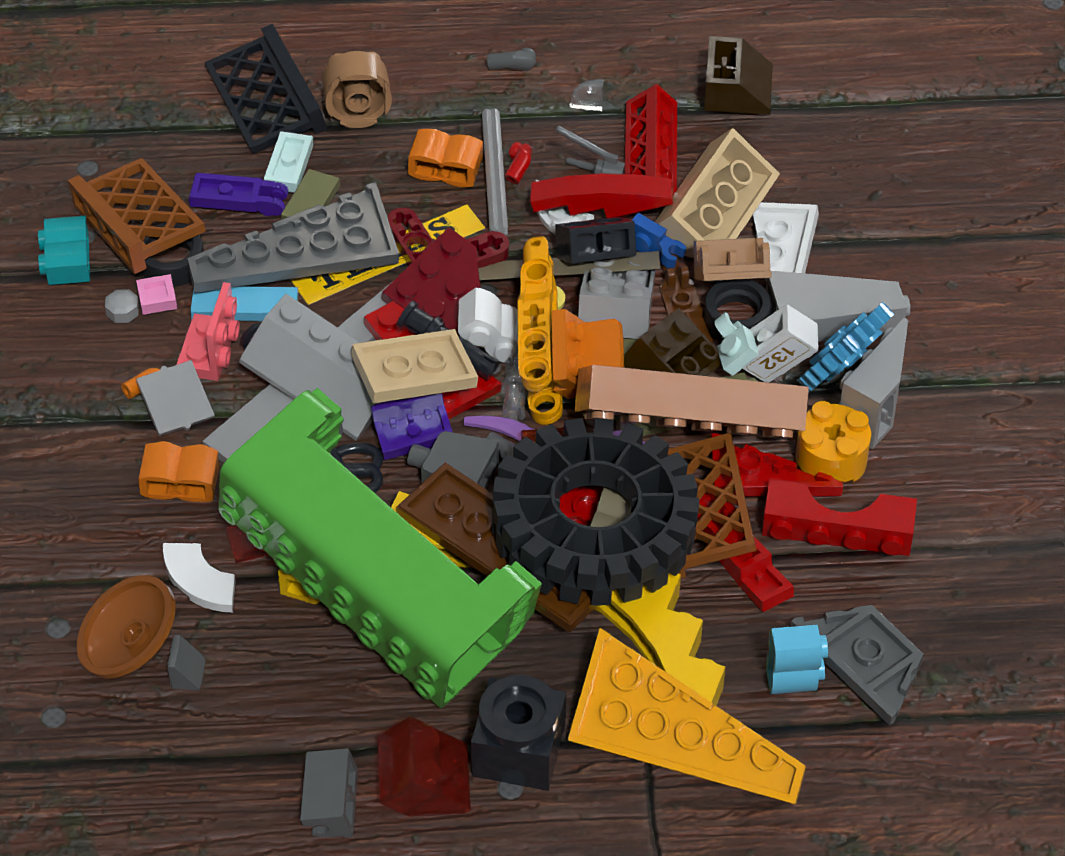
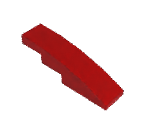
M600 173L563 176L532 182L530 203L534 212L567 205L571 216L604 208L607 218L618 217L673 204L672 179L637 174Z
M706 492L699 500V504L710 508L718 497ZM727 501L718 513L730 518L736 511V508ZM698 514L697 522L701 519L703 515ZM711 520L703 532L715 537L724 525ZM734 529L724 539L729 544L746 540L745 534ZM754 537L757 551L719 560V562L759 609L765 612L794 597V586L772 565V554Z

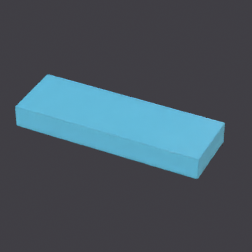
M231 287L232 297L237 298L235 320L263 321L265 316L285 294H288L297 301L299 296L298 287ZM221 289L196 293L193 290L191 319L194 313L212 316Z

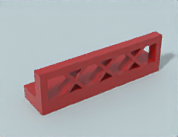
M655 84L626 101L625 174L643 175L645 173V176L672 179L674 195L677 191L678 102L658 84ZM645 105V107L638 116L637 109ZM644 125H646L645 130L643 131L639 139H637V135L642 130ZM646 149V152L637 164L636 160L638 159L642 151Z

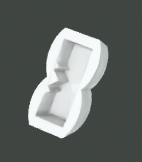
M474 288L459 299L458 333L460 336L475 346L485 348L490 356L501 362L512 363L518 358V309L502 304L496 295L482 288Z

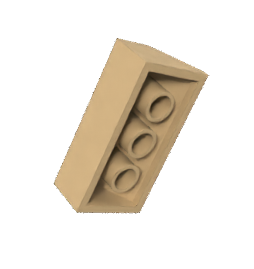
M731 128L708 145L673 195V204L667 205L663 209L655 223L667 229V237L685 244L686 251L684 256L694 258L693 241L736 239L780 173L735 129Z

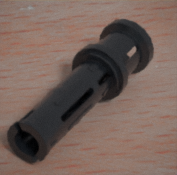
M414 300L407 305L396 324V327L400 330L405 328L414 335L450 330L445 327V322H443L444 320L441 317H432L418 307L419 304ZM458 336L476 373L488 381L496 372L500 361L486 354L461 336Z

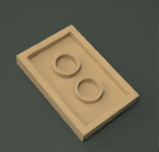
M455 329L352 344L351 356L373 403L477 388L478 375Z

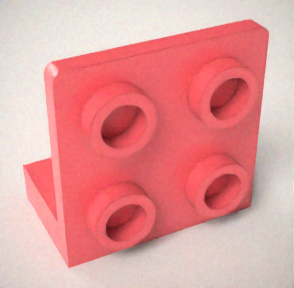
M223 282L212 316L194 313L176 364L192 360L198 377L201 379L219 381L223 367L228 368L230 363L231 342L237 341L239 336L240 322L235 320L237 298L232 297L231 283Z

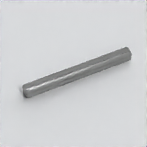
M486 108L482 112L489 231H497L507 235L508 221L500 112L496 108L491 110Z

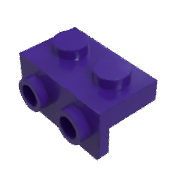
M442 393L385 401L371 406L373 422L384 460L409 454L413 444L432 448L440 433L444 431L453 433L444 406Z

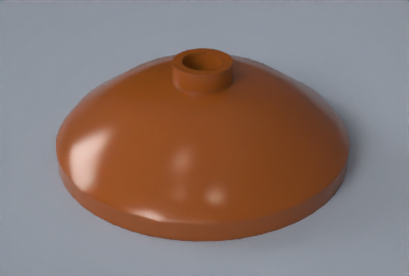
M138 575L120 581L103 593L86 614L78 633L77 654L83 667L97 677L111 679L130 674L147 664L163 647L172 630L176 605L171 589L157 577Z

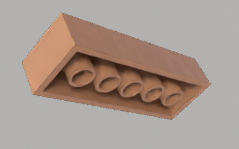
M589 365L578 368L575 412L585 413L584 419L595 421V418L614 420V416H621L620 423L650 424L651 419L656 420V427L663 428L686 427V423H692L691 430L722 431V427H727V433L733 435L757 434L758 430H762V437L793 438V432L805 431L809 387Z

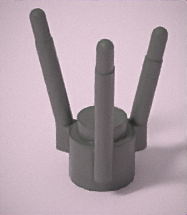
M561 126L555 128L559 134L605 159H598L597 165L567 158V164L592 171L594 174H623L625 163L617 161L619 155L606 152Z

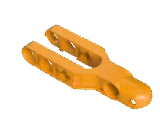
M544 236L528 239L523 248V265L520 271L521 293L518 298V370L522 385L528 390V405L532 419L538 424L548 425L556 422L562 416L563 396L554 391V381L552 379V311L558 310V290L554 278V263L549 255L548 241ZM543 402L555 404L551 410L546 412L536 410L538 405Z

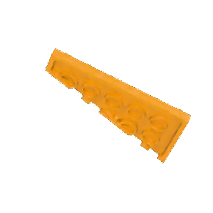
M599 628L568 741L796 805L806 770L804 764Z

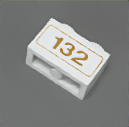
M785 305L749 329L753 332L759 355L743 367V369L767 383L785 374L788 370L818 351L817 323L790 305Z

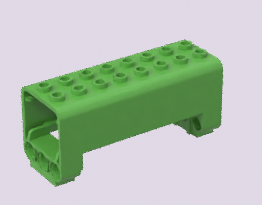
M316 388L313 392L306 390L225 461L220 470L219 512L228 523L236 525L243 531L256 548L263 549L272 557L276 565L284 573L291 574L301 583L303 589L312 598L320 600L330 610L336 620L349 626L365 646L378 652L393 671L407 678L422 697L431 700L439 708H443L519 635L526 622L534 614L542 583L515 561L511 566L506 565L500 570L496 568L480 584H477L330 454L331 450L342 438L339 434L340 425L344 421V418L341 416L342 409L320 389Z

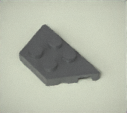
M873 605L855 607L850 611L837 610L826 612L824 618L804 621L803 616L794 618L791 621V627L818 625L819 634L826 635L828 643V658H823L824 662L889 726L892 725L922 664L924 654Z

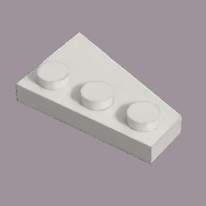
M763 202L759 204L753 213L757 238H763L764 242L769 243L771 271L806 272L819 215L817 205Z

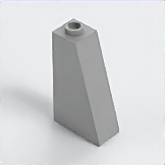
M772 271V278H767L766 291L771 300V315L785 305H790L817 323L818 342L827 341L844 325L847 327L863 312L868 315L882 302L894 313L891 319L880 328L883 333L890 327L895 328L903 318L910 315L911 311L909 298L907 295L902 294L899 282L783 271Z

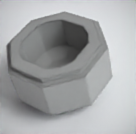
M129 289L114 290L105 299L106 316L115 323H129L139 316L138 296Z

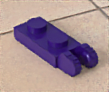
M197 173L194 177L189 202L192 207L257 212L258 210L264 216H279L284 211L285 204L282 200L287 198L289 189L282 182L276 183L275 181L262 180V178Z

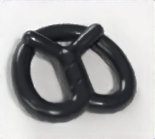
M349 443L334 447L331 450L330 454L356 477L372 478V482L366 485L374 493L380 490L383 485V476L380 469L384 458L383 453L378 447L369 443ZM362 453L370 455L373 459L371 463H344L342 457L349 454Z

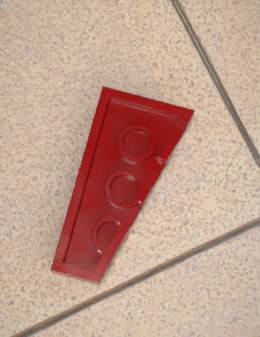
M394 301L364 316V325L376 340L414 335L405 328L400 330L396 327L397 321L404 309ZM478 375L477 388L442 393L448 419L501 392L502 383L493 376L487 381Z

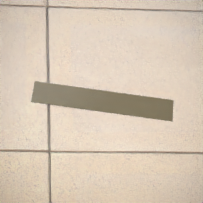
M659 251L636 252L635 256L614 258L612 265L602 268H608L612 272L660 269ZM551 258L554 263V275L584 274L585 270L591 273V269L600 267L596 266L593 263L594 261L569 263L558 258ZM603 259V260H599V261L607 262V261H610V260H609V259ZM523 260L502 261L478 268L479 280L521 278L520 271ZM628 261H630V262H632V263H634V264L640 265V266L630 265V264L628 263Z

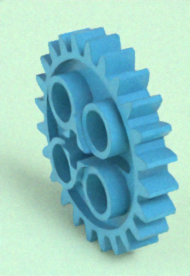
M882 302L868 315L863 312L847 327L845 325L841 327L824 343L825 347L809 361L812 366L797 381L802 386L809 387V393L823 380L829 382L844 368L848 369L868 351L866 348L883 333L880 328L891 319L894 313Z

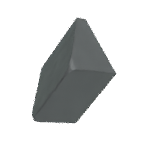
M175 635V638L172 640L167 666L170 685L172 689L199 690L202 684L205 658L182 636Z

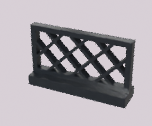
M273 23L261 28L263 37L204 62L208 73L252 154L275 145L280 131L299 134L312 128L316 135L327 130L320 106ZM263 50L264 54L260 62L247 60L249 55ZM226 65L234 66L230 75L216 72L217 69ZM242 68L255 70L250 79L238 77ZM263 72L275 74L271 83L259 81ZM233 85L246 87L241 96L229 94ZM254 89L266 91L262 100L250 98ZM275 93L287 95L283 104L270 102ZM245 106L258 108L253 118L240 116ZM266 110L278 112L274 122L261 120ZM287 114L299 116L301 119L291 125L282 124ZM256 128L269 130L268 134L255 141L252 138Z

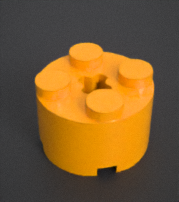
M826 401L816 402L812 409L806 413L805 431H798L795 450L797 466L799 465L804 472L814 476L821 472L831 475L838 481L847 482L854 479L853 482L858 480L864 474L868 461L871 441L868 416L862 411H856L845 405L830 404Z

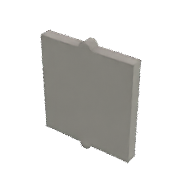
M192 360L169 368L162 366L160 371L136 378V383L158 436L180 429L188 431L192 425L212 419L215 416Z

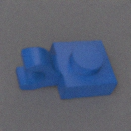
M638 213L632 219L635 222L636 250L639 252L659 251L661 263L667 268H675L677 257L671 254H676L683 258L686 251L685 244L667 237L666 228Z

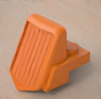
M566 309L552 311L554 391L567 399L576 397L578 368L589 365L623 368L624 342L620 321L617 319L584 322Z

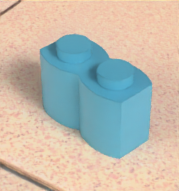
M818 625L770 629L769 651L766 659V673L770 695L817 691L819 680L825 679L823 658H828L826 635L819 634Z

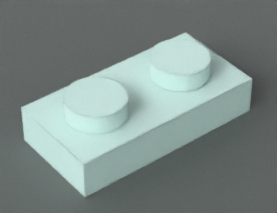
M280 131L264 180L275 181L276 183L282 182V184L288 187V192L295 193L302 181L313 148V136Z

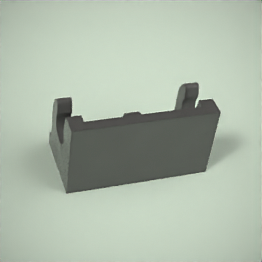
M349 748L306 752L300 821L303 826H316L312 829V836L353 837L358 768Z

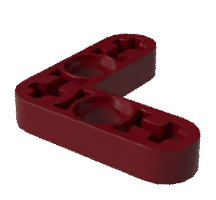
M396 208L388 214L387 218L397 249L409 266L434 241L413 210L409 208ZM403 225L408 226L409 233L406 234V230L403 227ZM486 232L467 239V241L476 246L478 268L506 261L509 257V240L501 232ZM418 243L426 248L420 252H413L408 247Z

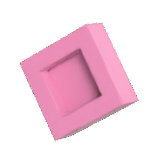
M171 274L136 280L143 315L177 309Z

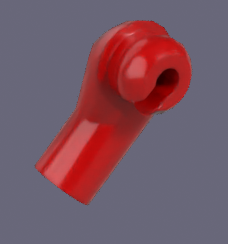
M515 142L509 149V156L513 161L504 177L509 182L518 185L530 166L532 148L526 143L522 145L520 142Z

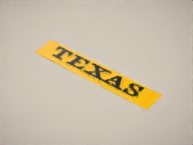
M468 205L422 223L433 241L448 227L463 238L485 229V226ZM416 243L408 248L413 252H420L426 247ZM399 252V263L294 278L291 282L295 287H298L299 293L309 305L406 262Z

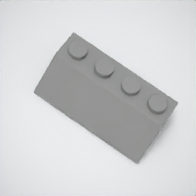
M285 294L265 316L242 354L239 363L293 399L306 390L313 392L316 388L320 389L342 409L341 415L344 418L342 423L343 433L355 441L360 438L373 422L371 406L379 403L372 402L351 356L352 344L360 342L288 294Z

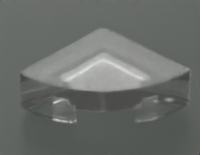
M604 79L589 80L578 85L571 95L569 108L602 111Z

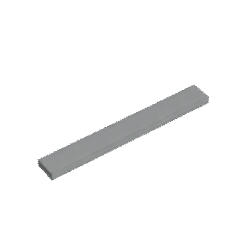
M382 291L337 328L360 343L376 341L364 325V316L387 304L381 299ZM272 384L268 385L203 440V445L218 450L219 460L225 463L238 448L294 399Z

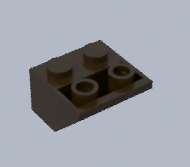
M709 36L704 110L770 115L773 64L743 38Z
M679 308L642 335L624 354V367L631 369L709 376L722 365L716 346L706 338Z

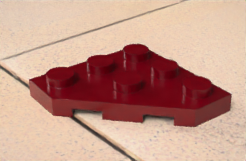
M448 227L382 291L381 299L387 304L394 301L403 309L414 300L419 304L418 307L434 318L441 317L444 320L443 322H445V327L450 330L455 329L457 335L460 336L458 333L459 299L474 288H480L476 246Z

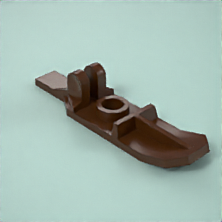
M678 258L675 268H667L660 261L664 274V279L660 285V293L667 317L679 308L713 344V339L705 324L695 284L689 279L688 267H680Z

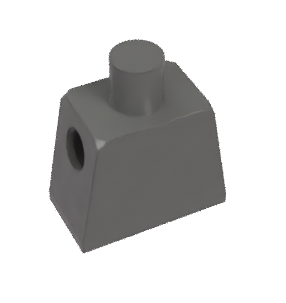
M444 431L439 434L432 449L413 444L408 454L407 463L421 468L422 483L446 462L486 489L499 465V441Z

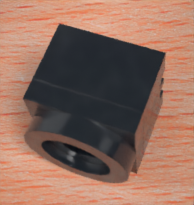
M512 675L501 679L489 677L487 688L480 700L479 716L471 741L472 776L549 791L559 746H561L566 727V692L551 689L543 681L526 675Z

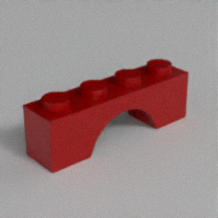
M770 479L762 536L773 537L779 540L789 539L810 542L815 545L825 544L847 547L852 550L862 549L883 552L889 555L910 556L917 499L880 494L870 506L862 510L838 512L819 504L812 497L805 483Z

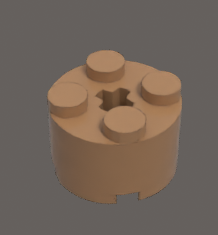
M350 51L343 54L337 53L329 58L322 77L328 114L340 120L341 125L349 128H364L377 123V118L384 112L386 115L392 104L388 72L380 56L375 52Z

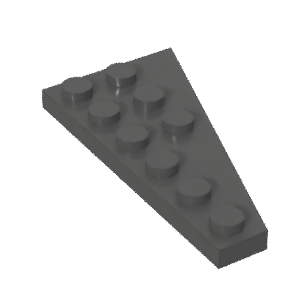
M375 181L365 185V190L360 193L351 195L348 192L338 196V202L325 207L316 205L272 223V229L262 233H258L255 230L245 234V240L233 245L223 243L189 257L188 271L194 293L221 289L223 282L231 283V287L397 264L399 263V252Z

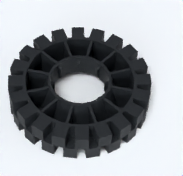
M583 418L564 421L563 436L560 435L553 424L536 430L535 442L528 437H524L513 446V457L505 456L499 466L498 477H495L492 534H496L495 545L501 557H509L510 566L517 561L529 573H532L542 583L540 592L546 595L557 583L561 584L559 600L576 604L579 602L583 589L590 590L591 605H611L612 590L617 589L623 603L642 597L643 584L652 593L665 586L668 582V574L676 576L686 564L687 554H691L695 540L699 498H697L698 487L694 475H687L688 464L678 452L668 456L669 444L657 435L652 436L642 445L643 428L626 423L620 435L614 436L612 435L614 420L595 418L594 433H587ZM597 485L608 487L627 498L631 503L630 511L632 514L611 526H586L564 515L559 509V498L570 490L581 486Z

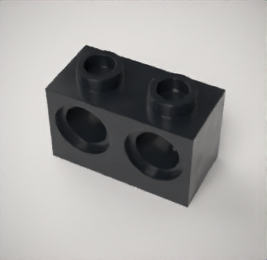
M611 217L555 224L558 259L569 263H579L636 255L635 222L633 220L623 217Z

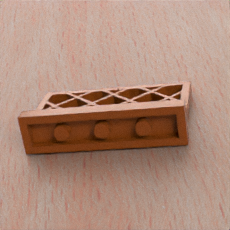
M143 158L88 182L80 175L68 180L74 207L82 216L86 215L87 222L134 274L147 269L146 258L206 232L202 220ZM136 173H143L141 179L128 178ZM105 187H113L111 192H97ZM122 188L136 189L134 194L120 193ZM145 190H159L157 195H143ZM115 203L128 204L126 209L113 208ZM137 205H151L149 210H135ZM160 206L174 207L172 212L158 211ZM130 220H144L142 226L128 225ZM153 221L167 222L165 227L151 226ZM176 223L191 224L184 228H174ZM146 236L160 237L149 244L143 242Z
M731 433L670 448L668 456L678 452L682 458L692 460L688 464L687 475L693 474L700 465L712 469L704 480L694 477L698 487L697 498L700 500L706 492L718 497L710 508L699 504L698 514L703 516L697 522L695 540L699 539L708 543V545L701 552L687 554L686 564L679 572L681 579L686 578L685 569L757 551ZM726 447L727 452L719 462L707 458L712 450ZM721 473L733 478L724 490L712 485ZM727 501L739 506L730 518L718 513ZM711 520L724 525L715 537L703 532ZM733 529L745 534L746 538L744 541L732 544L724 541Z

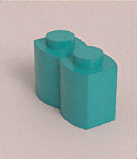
M86 215L44 219V229L38 230L39 248L44 250L45 253L38 255L40 275H47L48 285L89 282L90 251Z

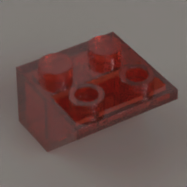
M409 716L378 736L381 804L409 817L466 814L471 811L467 743L412 716Z

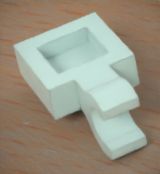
M725 312L715 320L717 330L724 337V340L717 348L723 370L734 376L757 357L759 353L753 332L744 325H741L739 321L732 324L728 313Z

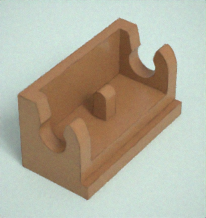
M763 238L693 241L694 276L697 280L772 278L770 247L768 242L763 241Z

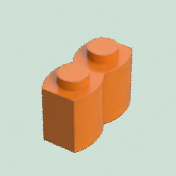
M419 129L408 157V174L420 180H442L447 184L457 187H472L483 159V141L469 135L450 136L436 129Z
M166 441L145 444L139 474L140 495L161 500L179 498L190 502L213 501L219 471L218 450L203 444L180 447Z

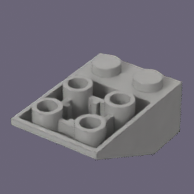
M614 258L609 259L610 261L607 262L595 260L593 262L594 265L600 267L591 269V273H588L586 270L584 273L579 295L578 318L584 322L617 319L622 324L623 338L639 339L649 331L656 269L612 272L610 269L602 267L612 265ZM628 261V263H629L630 265L640 266V265H637V264H634V263Z
M903 318L895 328H888L880 344L874 350L869 349L864 354L860 365L854 371H848L840 383L842 394L839 404L853 408L856 411H862L869 418L871 449H874L893 428L908 320L906 318Z

